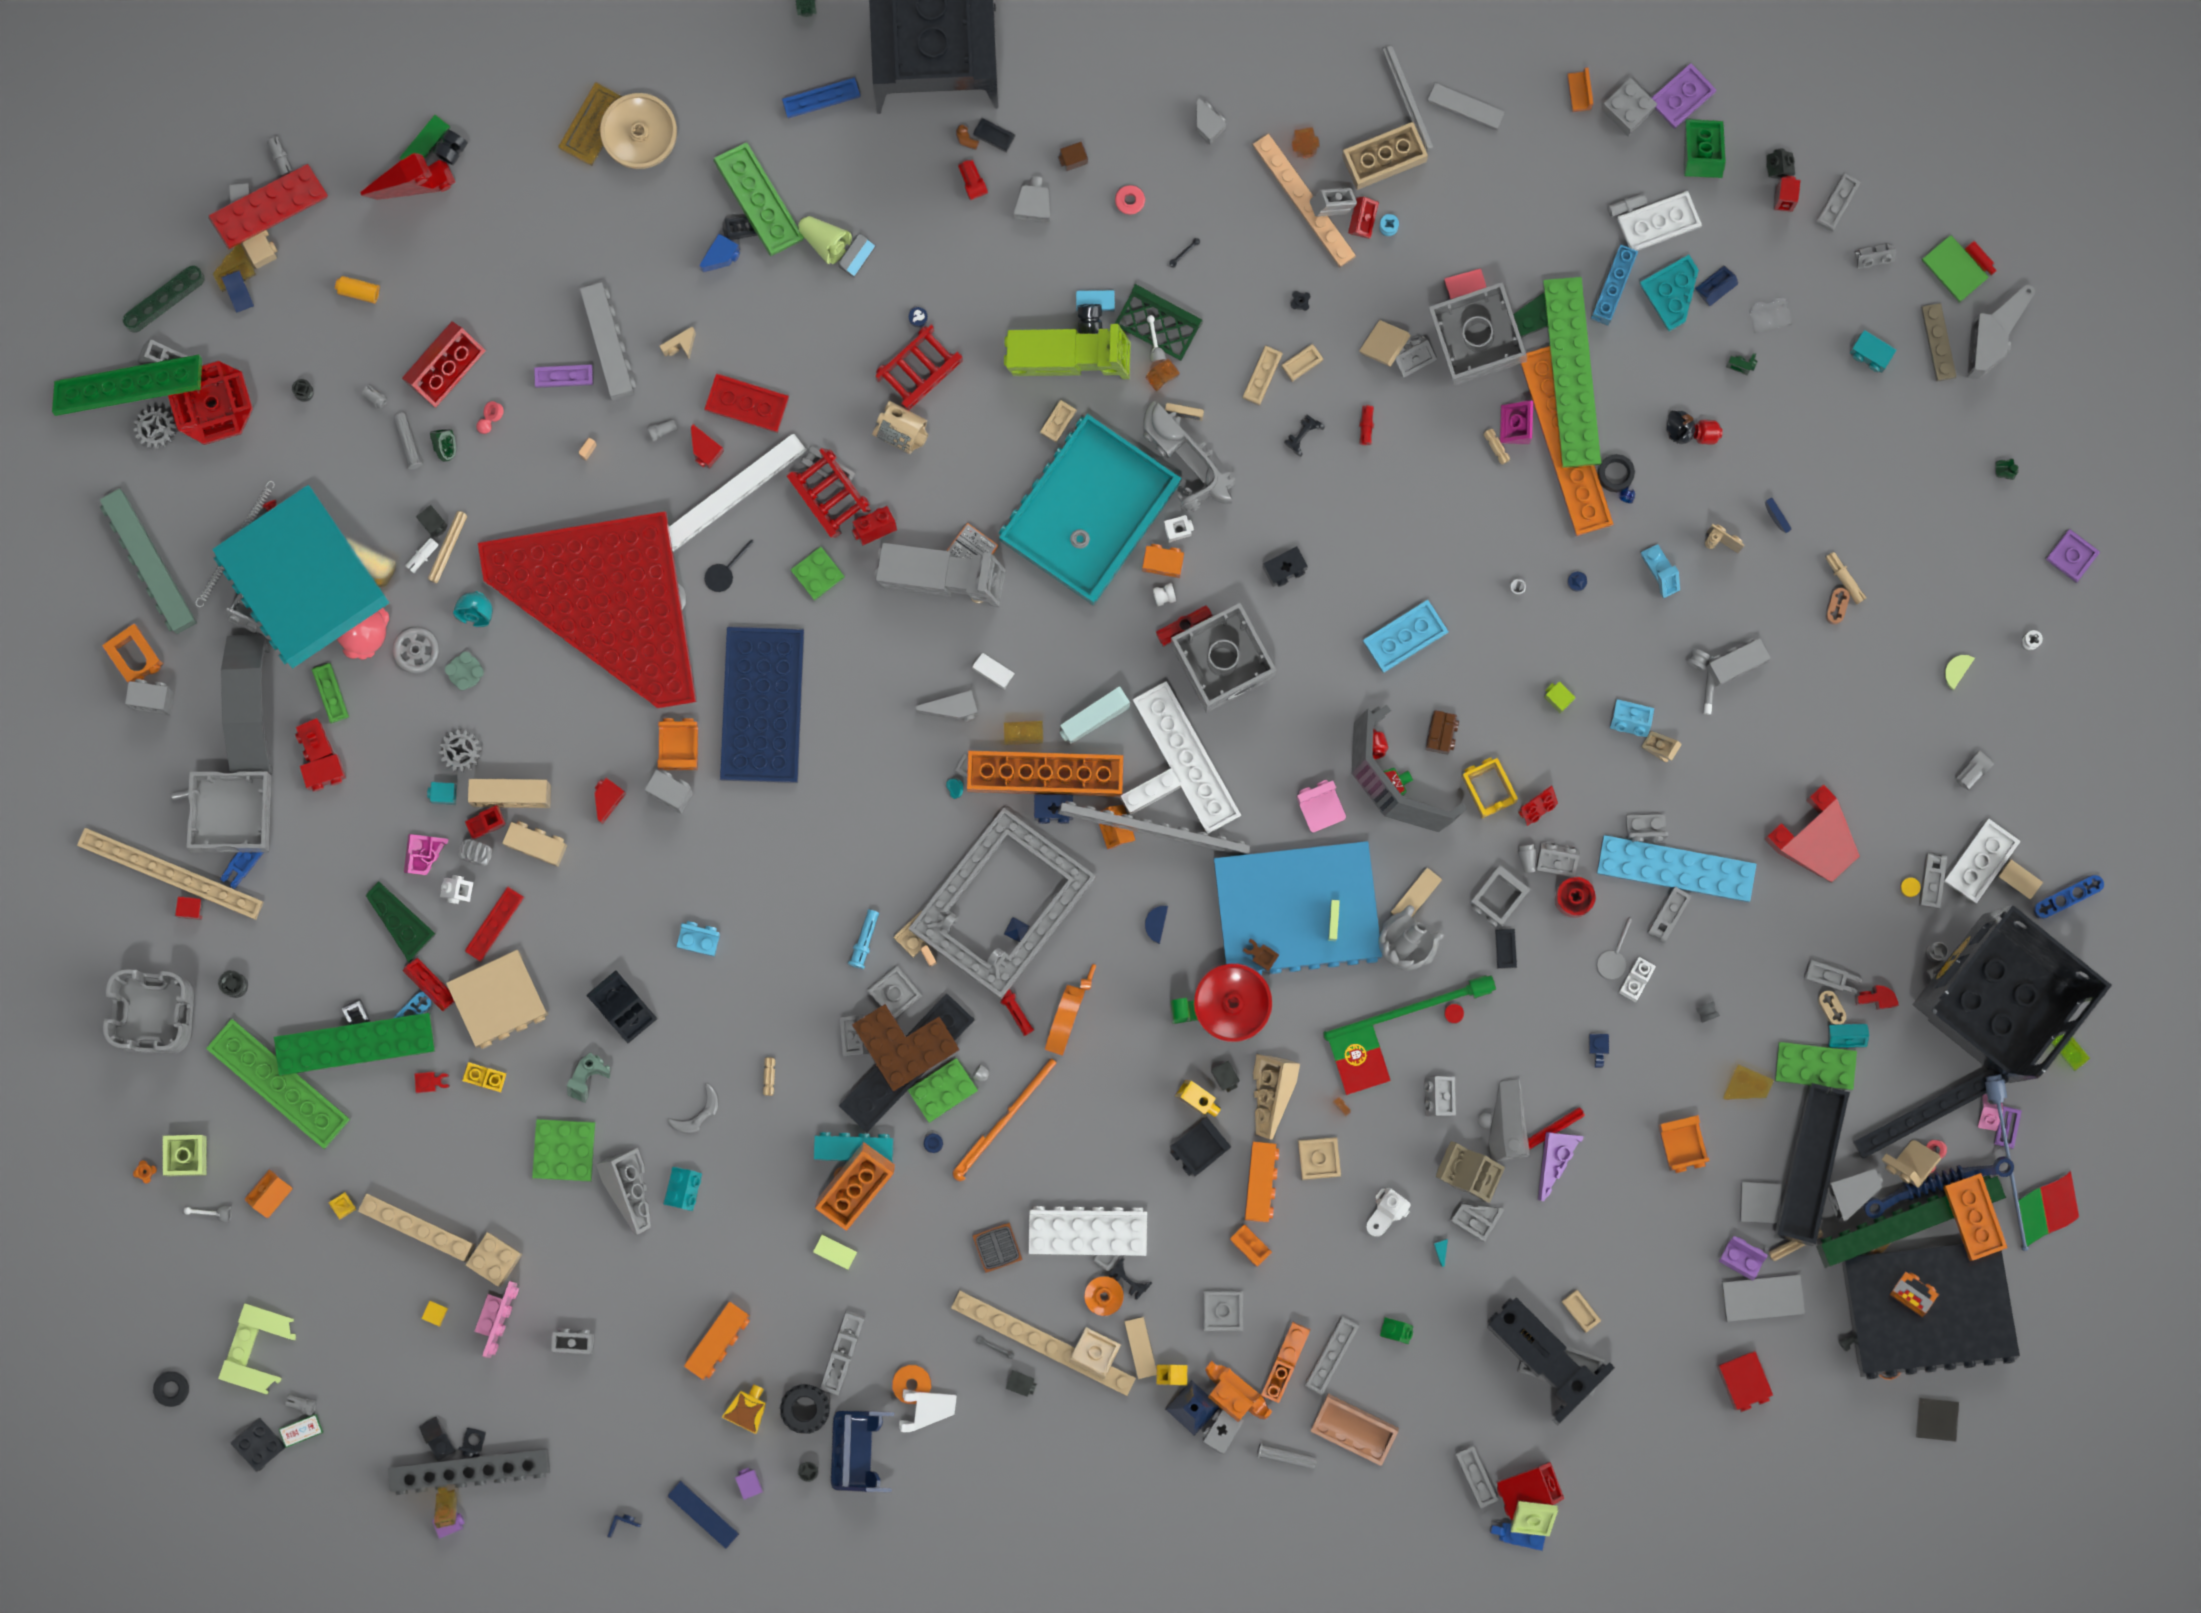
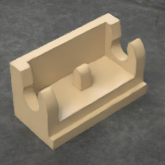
M2011 859L2008 860L1998 876L2030 900L2043 883Z

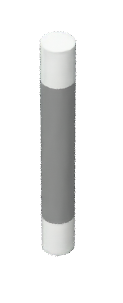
M1709 671L1703 714L1711 715L1714 680Z

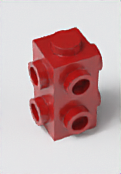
M887 506L878 508L874 512L866 516H860L852 521L854 527L851 530L856 541L859 540L862 546L897 531L895 519Z

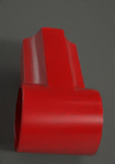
M967 160L958 165L970 201L988 194L983 178H980L973 160Z

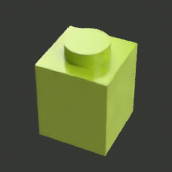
M1560 681L1556 685L1552 683L1545 690L1547 694L1544 698L1560 714L1576 698Z

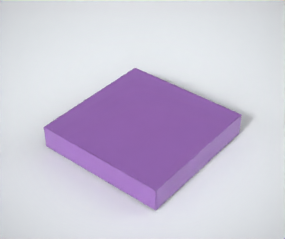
M2069 529L2046 558V561L2077 583L2100 551Z

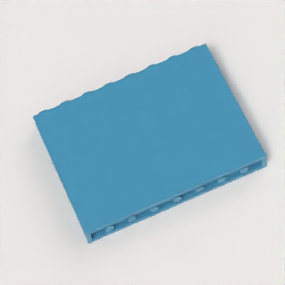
M1368 841L1214 858L1225 964H1242L1254 969L1260 975H1262V972L1267 971L1252 961L1255 956L1242 952L1244 947L1249 951L1253 949V945L1248 943L1250 938L1256 942L1259 948L1264 944L1279 954V957L1269 970L1270 974L1282 973V969H1289V972L1301 971V967H1309V970L1320 969V965L1327 964L1328 968L1339 967V963L1347 962V965H1357L1359 961L1366 960L1367 963H1376L1378 959L1382 958L1378 944L1380 934ZM1332 900H1340L1336 941H1328Z

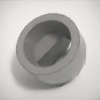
M1520 578L1514 579L1511 583L1512 592L1522 594L1526 589L1525 581ZM1518 581L1521 582L1519 591L1515 590Z
M980 1064L972 1078L977 1081H985L989 1077V1072L986 1067Z
M1483 1113L1479 1116L1478 1123L1481 1127L1491 1129L1492 1113Z

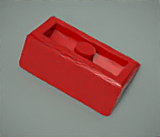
M1365 196L1357 197V204L1353 209L1348 233L1370 239L1379 202Z

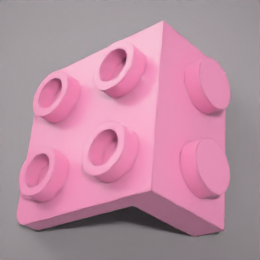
M1324 780L1317 784L1318 787L1314 789L1307 787L1300 790V794L1297 795L1296 799L1312 833L1339 823L1346 818L1335 791L1334 781L1328 782V780Z

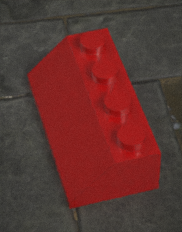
M452 321L402 379L436 408L486 350L462 327Z

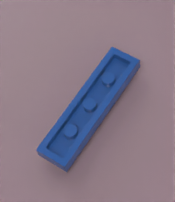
M851 78L784 98L782 102L789 119L860 98V93L855 78Z

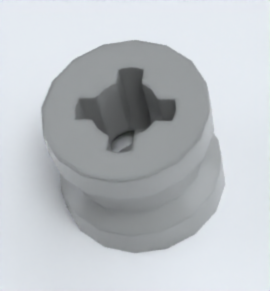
M1693 649L1692 657L1688 659L1687 664L1694 669L1704 671L1706 668L1705 663L1709 661L1710 656L1701 650Z

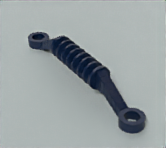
M2001 1156L1994 1161L1993 1165L1966 1168L1957 1165L1956 1172L1952 1168H1949V1174L1942 1170V1177L1937 1172L1934 1173V1179L1928 1175L1927 1181L1925 1182L1924 1180L1919 1188L1904 1182V1186L1882 1200L1875 1197L1870 1198L1864 1204L1863 1209L1870 1218H1878L1885 1209L1898 1203L1900 1200L1909 1199V1201H1912L1914 1193L1917 1198H1921V1191L1925 1196H1928V1189L1934 1194L1936 1193L1935 1187L1943 1191V1184L1946 1186L1950 1182L1954 1183L1979 1173L1982 1176L1997 1174L2001 1177H2008L2014 1171V1164L2008 1157ZM2002 1163H2008V1168L2006 1170H1999V1167ZM1872 1204H1878V1209L1875 1212L1869 1211Z

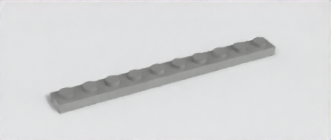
M1066 801L1062 803L1058 810L1060 815L1235 855H1248L1250 846L1245 845L1244 841L1234 840V842H1231L1222 836L1209 837L1205 832L1192 833L1189 832V829L1183 827L1174 829L1170 828L1171 825L1166 823L1152 824V821L1148 819H1140L1139 821L1133 819V816L1122 814V816L1114 815V812L1109 810L1100 812L1095 811V808L1091 806L1078 807L1073 802Z

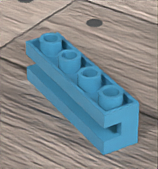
M1620 245L1592 314V320L1609 326L1638 251Z

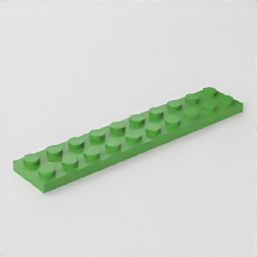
M1582 277L1543 280L1562 468L1601 465Z

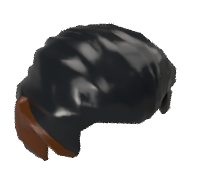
M1671 410L1669 412L1666 430L1670 434L1669 439L1676 442V444L1690 442L1696 431L1693 417L1681 410Z

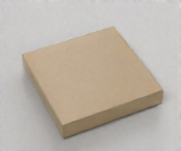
M1379 320L1359 351L1362 355L1391 366L1411 335L1407 331Z
M1337 1137L1298 1141L1302 1180L1341 1177Z
M1086 1327L1069 1362L1105 1379L1121 1344Z

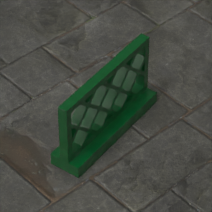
M1135 284L1115 324H1119L1122 330L1154 346L1153 341L1147 338L1151 337L1152 334L1142 336L1137 326L1148 323L1151 333L1150 323L1145 321L1136 324L1133 314L1144 310L1147 319V309L1153 307L1158 309L1160 317L1154 318V321L1161 319L1164 330L1155 332V334L1165 333L1167 343L1157 345L1165 353L1182 361L1203 320ZM1134 297L1141 300L1143 308L1132 311L1130 303ZM1131 314L1134 325L1128 327L1121 325L1122 318ZM1171 316L1175 319L1176 326L1166 329L1163 318ZM1188 325L1194 329L1190 336L1182 338L1180 327ZM1178 329L1180 339L1170 342L1167 331ZM1181 341L1183 350L1179 356L1172 352L1171 344Z

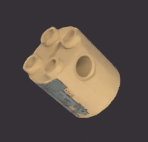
M889 401L884 410L885 414L881 412L877 419L879 426L875 427L872 435L911 454L913 450L923 447L929 434L925 430L927 420Z

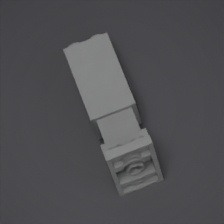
M883 543L882 548H879L878 559L880 561L879 567L875 569V578L885 589L951 597L952 593L967 594L973 600L989 602L992 606L1000 607L1006 569L991 553L984 552L983 556L972 555V559L955 557L949 551Z

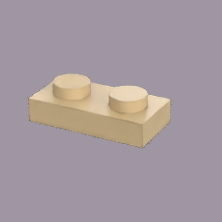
M1060 400L1040 431V434L1057 443L1077 410Z

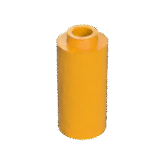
M341 276L340 279L336 280L335 290H337L339 295L375 304L379 296L380 285Z

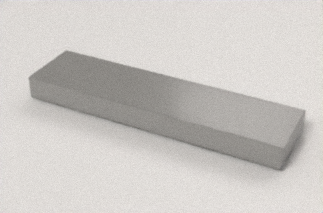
M1437 83L1434 84L1427 101L1495 130H1498L1505 114L1500 109Z
M1344 1317L1340 1319L1305 1384L1307 1388L1320 1395L1324 1393L1359 1325Z

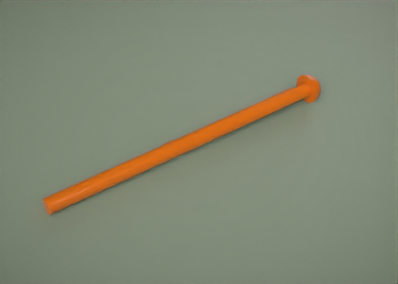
M1051 1058L1013 1105L1008 1107V1113L998 1121L985 1138L983 1135L953 1170L952 1175L955 1180L963 1181L966 1179L963 1175L1057 1064L1056 1061Z

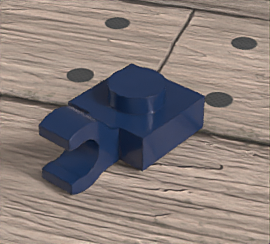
M1589 1034V1054H1595V1068L1604 1067L1603 1054H1609V1034Z

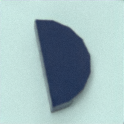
M1771 497L1766 500V509L1778 528L1784 533L1792 530L1774 499Z
M1168 906L1154 908L1148 913L1145 920L1147 935L1153 942L1158 944L1161 941Z

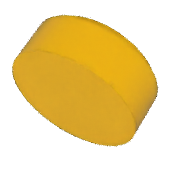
M1907 878L1900 885L1901 893L1906 897L1916 896L1921 889L1919 881L1915 878Z

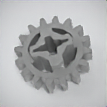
M151 407V412L145 409L144 416L138 414L140 421H134L138 427L134 428L133 431L139 433L135 436L136 439L141 440L140 443L143 446L147 443L148 449H151L153 445L156 450H159V445L165 448L166 441L172 442L170 436L176 435L172 429L177 427L175 424H171L175 421L174 418L169 417L170 414L167 411L163 413L161 408L157 412L153 407ZM162 419H164V420L166 421V423H167V428L162 425V424H163V420H162ZM156 425L159 427L158 430H157V429H154V431L151 430L152 427L155 428ZM143 429L148 432L147 438L143 434Z
M457 730L456 735L450 732L449 739L443 738L446 743L440 744L443 751H440L439 754L444 756L441 761L443 763L447 762L446 767L448 769L453 766L454 772L458 768H460L461 772H464L465 767L472 770L471 764L477 765L478 763L475 759L481 758L477 754V752L482 751L481 747H477L480 743L479 740L473 741L475 736L473 734L468 736L466 730L463 734ZM459 739L458 742H456L455 744H451L453 741ZM468 741L472 744L473 751L468 749ZM462 747L467 753L464 752L459 755L455 750H460ZM448 752L453 754V761L450 760ZM470 758L467 762L462 763L463 760Z

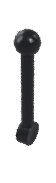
M1198 238L1193 239V243L1175 260H1170V267H1176L1177 262L1195 245L1200 244V240Z

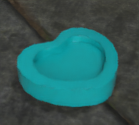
M956 778L949 779L946 787L950 791V796L953 799L960 798L964 789L962 781Z

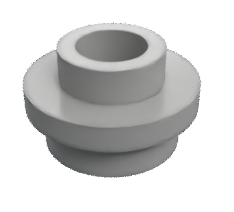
M1076 530L1072 533L1070 540L1074 547L1084 548L1088 545L1090 537L1086 531ZM1079 535L1084 537V541L1081 543L1076 540Z

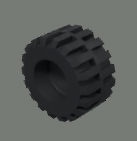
M800 1384L792 1387L782 1397L780 1416L783 1423L790 1430L800 1434L814 1433L827 1422L830 1414L829 1400L818 1387ZM802 1397L812 1399L817 1407L815 1416L808 1421L799 1420L793 1412L795 1402Z

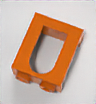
M135 624L102 645L128 684L129 681L135 682V679L145 680V676L158 672L161 669L160 666L163 665V662L159 660L142 635L141 630ZM131 640L135 641L146 658V665L140 671L131 670L118 652L119 648Z

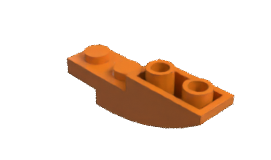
M1292 1321L1261 1396L1277 1403L1280 1402L1311 1329Z

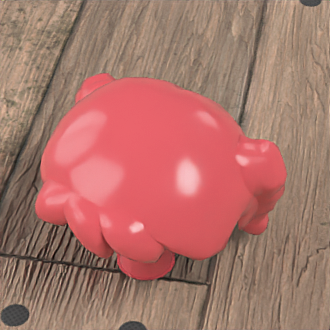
M384 608L380 609L337 638L340 645L344 648L342 650L348 658L364 660L374 656L375 651L382 646L386 636V626L389 622L388 612Z

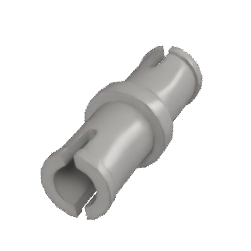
M275 137V139L270 138L267 140V144L273 154L272 159L276 162L281 176L283 177L293 172L286 158L288 155L283 151L279 138Z
M1641 193L1631 198H1623L1622 201L1607 206L1609 215L1614 217L1623 212H1632V209L1646 205L1647 199L1645 194Z

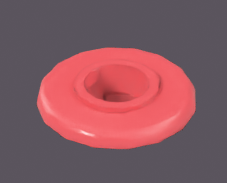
M1132 185L1124 186L1116 193L1115 204L1122 213L1128 215L1136 214L1144 207L1145 197L1138 187ZM1127 196H1133L1136 201L1134 204L1128 205L1124 202V199Z

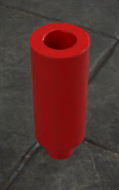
M1973 241L1964 249L1984 272L1987 271L1992 276L1997 271L1993 267L1995 263L1976 241Z

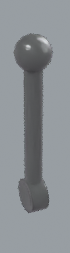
M983 1337L977 1338L978 1344H984L1006 1355L1008 1359L1014 1358L1013 1352H1007L985 1341Z

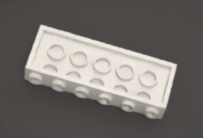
M1035 1206L1033 1210H1029V1254L1146 1256L1147 1212H1143V1208H1131V1211H1123L1124 1208H1112V1211H1104L1103 1207H1092V1211H1084V1207H1073V1211H1065V1207H1053V1210H1045V1207Z

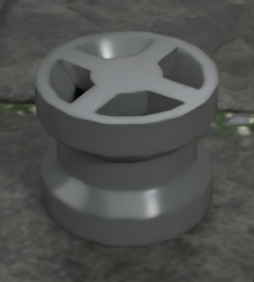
M1714 1001L1696 1008L1697 1012L1701 1014L1700 1020L1702 1023L1720 1016L1719 1012L1714 1008Z

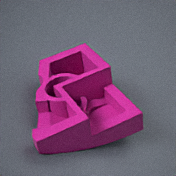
M408 834L404 873L427 875L431 865L439 857L440 851L444 845H447L448 839Z

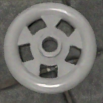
M415 627L403 631L398 635L393 645V656L396 663L403 670L411 673H420L428 670L434 665L439 655L437 639L431 632L423 628ZM418 635L425 637L423 643L416 640ZM406 638L411 640L407 647L402 645ZM414 647H419L417 653L412 652ZM425 647H431V655H425ZM406 652L410 659L404 661L401 654ZM423 659V664L415 665L414 660Z

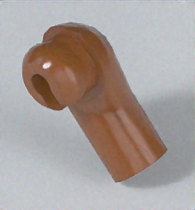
M959 125L956 130L959 143L965 147L977 150L979 141L969 137L967 126Z

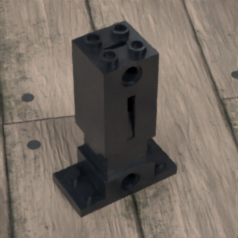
M1517 1297L1514 1300L1509 1298L1501 1307L1503 1311L1500 1314L1495 1312L1488 1319L1489 1325L1487 1328L1537 1378L1541 1375L1557 1391L1555 1396L1565 1405V1407L1561 1405L1553 1413L1555 1418L1552 1421L1558 1426L1615 1367L1610 1362L1607 1365L1603 1363L1594 1372L1596 1376L1585 1365L1581 1368L1565 1352L1567 1347ZM1504 1316H1512L1514 1322L1507 1324L1504 1321ZM1572 1383H1579L1581 1391L1575 1392L1572 1389Z

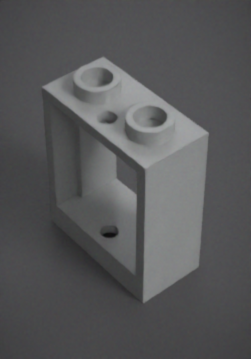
M1500 865L1470 902L1472 905L1471 909L1479 915L1484 914L1488 917L1487 921L1492 926L1496 927L1498 925L1501 927L1530 891V888ZM1496 877H1499L1520 894L1502 918L1478 901Z

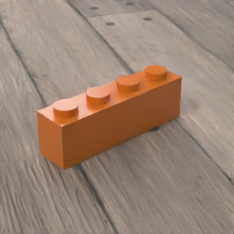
M1252 1142L1245 1221L1268 1223L1269 1219H1273L1274 1207H1270L1271 1199H1275L1276 1188L1272 1187L1273 1180H1277L1278 1168H1274L1275 1160L1279 1159V1149L1276 1148V1144Z
M729 1301L684 1367L702 1380H705L706 1377L710 1379L716 1370L713 1368L718 1361L721 1363L726 1357L727 1352L725 1350L729 1345L733 1346L739 1338L737 1336L739 1330H744L749 1324L750 1320L748 1318L750 1315Z

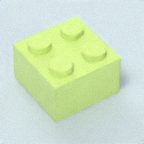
M163 1136V1175L167 1177L207 1176V1136Z

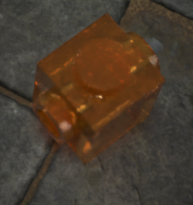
M1313 127L1294 130V140L1291 141L1293 152H1297V157L1304 159L1313 157L1317 152V148L1320 147L1319 138L1314 135Z

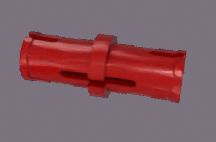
M1366 405V408L1362 406L1361 422H1359V427H1361L1359 444L1361 445L1372 444L1374 406Z

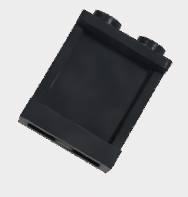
M1205 1117L1193 1129L1170 1146L1172 1149L1170 1154L1176 1161L1179 1159L1184 1164L1182 1168L1188 1176L1193 1175L1195 1178L1227 1152L1231 1146L1208 1117Z

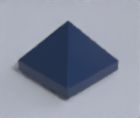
M1012 917L1004 935L1020 943L1030 926Z

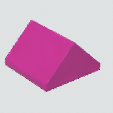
M1533 401L1501 405V443L1530 444L1532 440Z

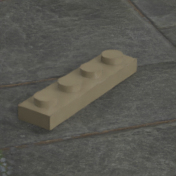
M1941 303L1922 306L1921 311L1936 382L1954 379L1957 376Z

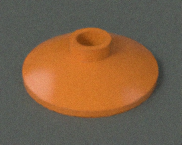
M1104 1276L1095 1278L1088 1284L1084 1298L1087 1307L1093 1313L1100 1316H1108L1119 1310L1123 1303L1124 1294L1121 1285L1115 1279ZM1102 1293H1106L1108 1295V1298L1106 1300H1102L1100 1298V1295Z

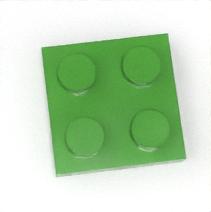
M822 547L791 569V572L814 601L845 578Z

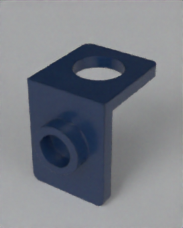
M626 1514L623 1517L615 1515L607 1537L612 1538L618 1520L636 1527H641L642 1524L634 1522L635 1518Z

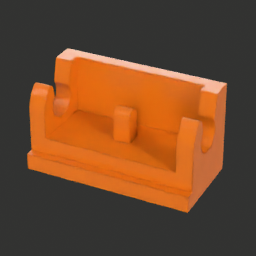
M1245 1224L1229 1239L1256 1267L1272 1253Z

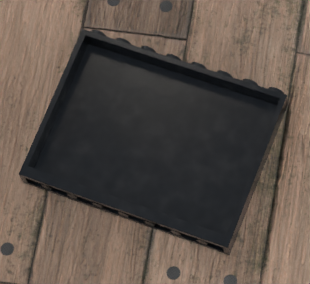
M1964 1244L1856 1256L1842 1262L1860 1377L1876 1379L1878 1375L1886 1374V1377H1894L1901 1372H1905L1906 1375L1916 1374L1919 1370H1925V1373L1937 1371V1368L1954 1370L1956 1366L1963 1365L1964 1368L1976 1367V1364L1981 1363L1984 1366L1995 1365V1362L2003 1361V1364L2014 1363L2020 1356L2002 1250L1970 1261ZM1905 1272L1915 1274L1919 1277L1921 1283L1931 1285L1936 1289V1293L1939 1294L1924 1317L1890 1295Z

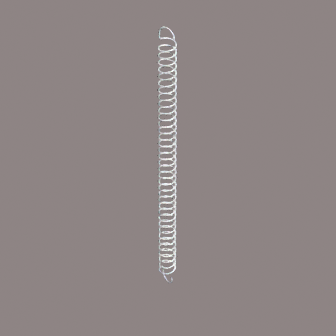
M269 481V482H273V481ZM268 482V483H269V482ZM273 482V484H274V482ZM267 483V485H268V483ZM274 484V486H275V484ZM266 485V486H267V485ZM265 486V487H266V486ZM273 486V488H274V486ZM266 487V488H267V487ZM267 488V489H263L264 491L267 490V491H269V492H272V491H270L268 488ZM265 491V492H261L262 494L265 493V494H267V495H270V494H268L266 491ZM263 494V495H260V497L263 496V497H265V498H268V497L265 496L264 494ZM261 497V498H262V497ZM258 498L259 501H260V500H263V501L266 502L265 499H263V498H262V499ZM256 501L257 504H258V503H261V504L264 505L263 502H261V501H260V502ZM254 504L255 507H256V506H259V507L262 508L261 505H259V504H258V505ZM257 507L254 508V509H257V510L261 511V510H260L259 508H257ZM252 508V509H253V508ZM253 509V510H254V509ZM255 510L252 511V512H254V513L259 514V513H258L257 511H255ZM250 511V512H251V511ZM251 512V513H252V512ZM252 513V514H248L249 516L252 515V516L257 517V516H256L255 514H253V513ZM250 516V517H247V519L250 518V519L255 520V519H254L253 517H251V516ZM249 519L245 520V522L248 521L252 523V521ZM246 522V523H243V525H244V524L249 525V523H247V522ZM244 525V526H245V525ZM241 526V528L244 527V526ZM245 526V527H246V526ZM242 528V529H243V528ZM239 529V531H240L241 529ZM221 566V567H217V569L221 568V569L225 570V568H223L222 566ZM219 569V570H215V572L219 571V572L223 573L220 569ZM217 572V573H213L214 575L217 574V575L221 576V574H219L218 572ZM215 575V576H211L212 578L215 577V578L219 579V577H217L216 575ZM213 578V579H214V578ZM209 579L211 582H212V581L218 582V581L215 580V579H214V580ZM207 582L209 585H210V584L216 585V584H214L213 582H212V583ZM206 585L207 588H208V587H211V588L214 589V587H212L211 585H210V586ZM204 588L205 591L208 590L212 592V590H210L209 588ZM202 591L203 594L206 593V594H209V595H210V593H208L207 591H206V592H203V591ZM204 594V595H200L201 597L204 596V597L208 598V596H206L205 594ZM202 597V598H198V599H202V600L206 601V599H204L203 597ZM197 599V600H198V599ZM196 600V605H197V600ZM203 603V605H204V603ZM197 605V606H198V605ZM202 605V606H203V605ZM198 606V607H202V606Z

